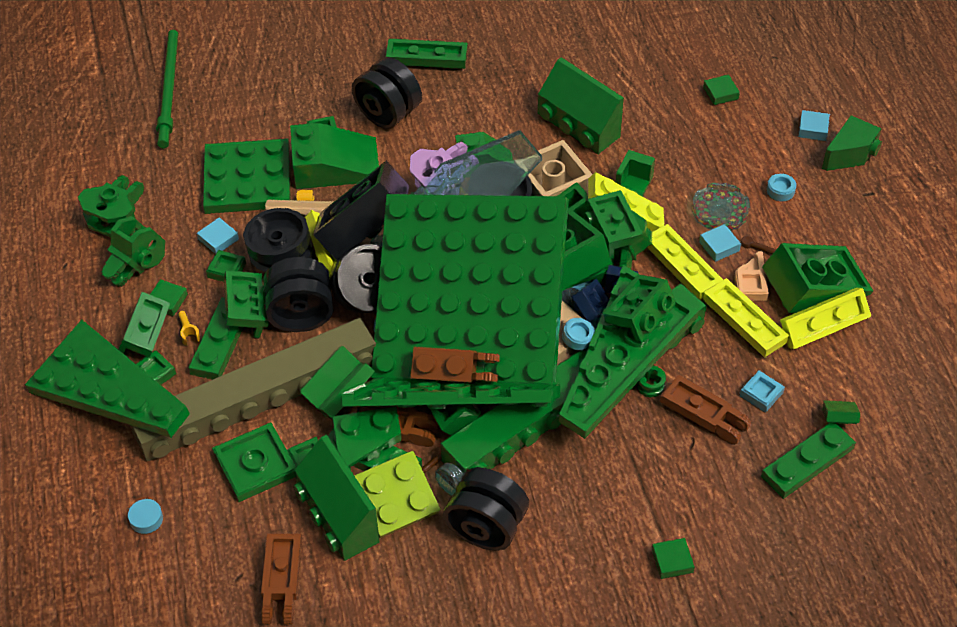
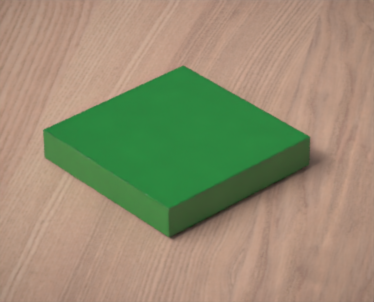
M271 422L212 448L214 456L238 502L296 477L294 471L296 466Z

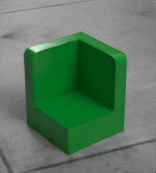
M628 150L617 170L615 183L643 197L653 179L655 158Z
M453 404L448 409H430L441 430L450 435H454L482 416L477 404Z

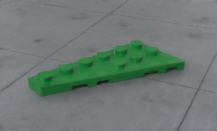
M625 265L622 266L620 276L613 287L606 309L638 273ZM674 296L675 306L643 342L635 340L631 328L606 323L602 314L590 341L587 354L579 367L575 382L572 384L560 411L559 422L585 439L698 318L699 310Z
M82 319L25 384L31 394L172 438L190 415L186 405Z
M378 377L342 393V406L397 405L398 407L408 408L417 405H427L429 409H443L448 404H500L512 406L519 403H530L532 407L550 406L552 401L560 397V384L475 381L474 384Z

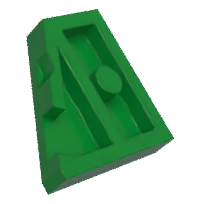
M396 407L332 416L337 450L350 470L353 465L366 458L369 461L379 455L381 450L390 448L402 440Z

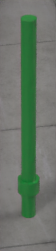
M170 30L167 38L161 111L156 123V130L158 132L157 145L160 148H167L169 146V135L173 131L171 113L179 35L176 30Z

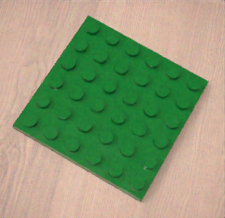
M387 194L374 338L376 346L373 349L372 369L375 372L371 378H411L413 348L427 347L474 350L479 353L499 354V362L485 363L477 361L476 373L492 372L498 375V381L556 383L569 199L559 196Z

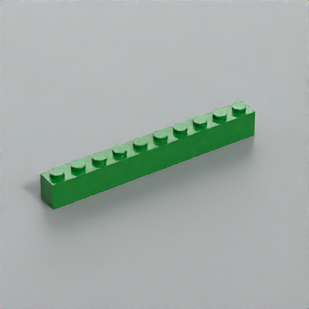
M682 284L671 290L673 295L699 310L698 318L669 349L676 347L681 339L688 334L698 332L705 322L706 305ZM589 347L580 350L557 366L556 384H560V397L552 401L550 406L532 407L530 403H519L512 406L497 405L441 443V461L460 480L462 474L467 469L475 467L492 469L499 463L504 464L508 462L518 450L524 446L528 447L534 444L539 436L549 429L553 430L561 425L559 422L560 411L572 384L575 382L579 367Z

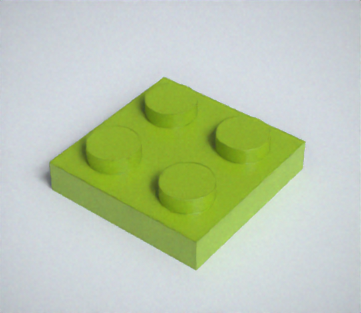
M414 451L354 475L376 508L379 539L435 515L441 510Z

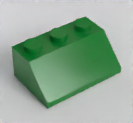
M561 57L555 63L538 93L537 114L560 128L565 134H569L578 140L584 147L591 149L599 155L621 136L624 97Z
M328 435L322 436L294 470L297 483L293 485V488L300 502L306 501L310 506L309 514L316 527L322 525L326 532L324 537L331 551L336 552L338 550L343 560L346 561L380 543L376 508Z

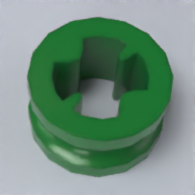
M652 366L637 382L638 391L642 395L651 398L661 395L665 388V372L657 366ZM650 378L656 380L653 385L647 383Z

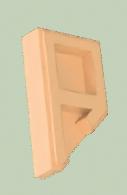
M758 251L753 259L735 271V286L751 301H767L768 298L766 273L762 268L764 265L763 251Z

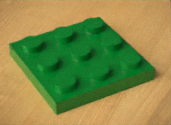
M288 138L205 144L203 201L205 214L265 210L267 200H291L290 147Z

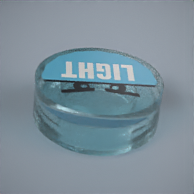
M444 463L435 471V478L442 490L452 496L456 493V486L463 473L456 465Z

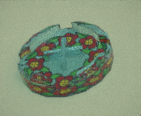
M711 183L702 190L700 188L695 193L692 202L693 216L698 223L712 230L725 224L731 231L739 228L746 222L750 212L749 198L746 194L744 196L740 193L741 189L734 185Z

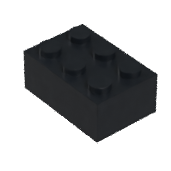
M386 160L321 212L313 236L338 260L344 253L359 247L360 243L367 237L373 239L380 233L385 219L386 195L408 194L410 186Z

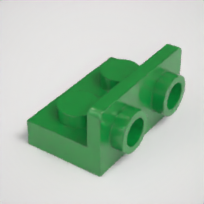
M621 190L587 200V212L583 214L584 220L604 234L611 260L614 259V249L643 241V232Z
M225 271L226 326L253 327V337L260 338L263 327L267 328L269 324L266 309H264L265 292L262 283V273Z
M638 274L602 314L606 323L631 328L635 340L643 342L671 311L676 301L667 279Z

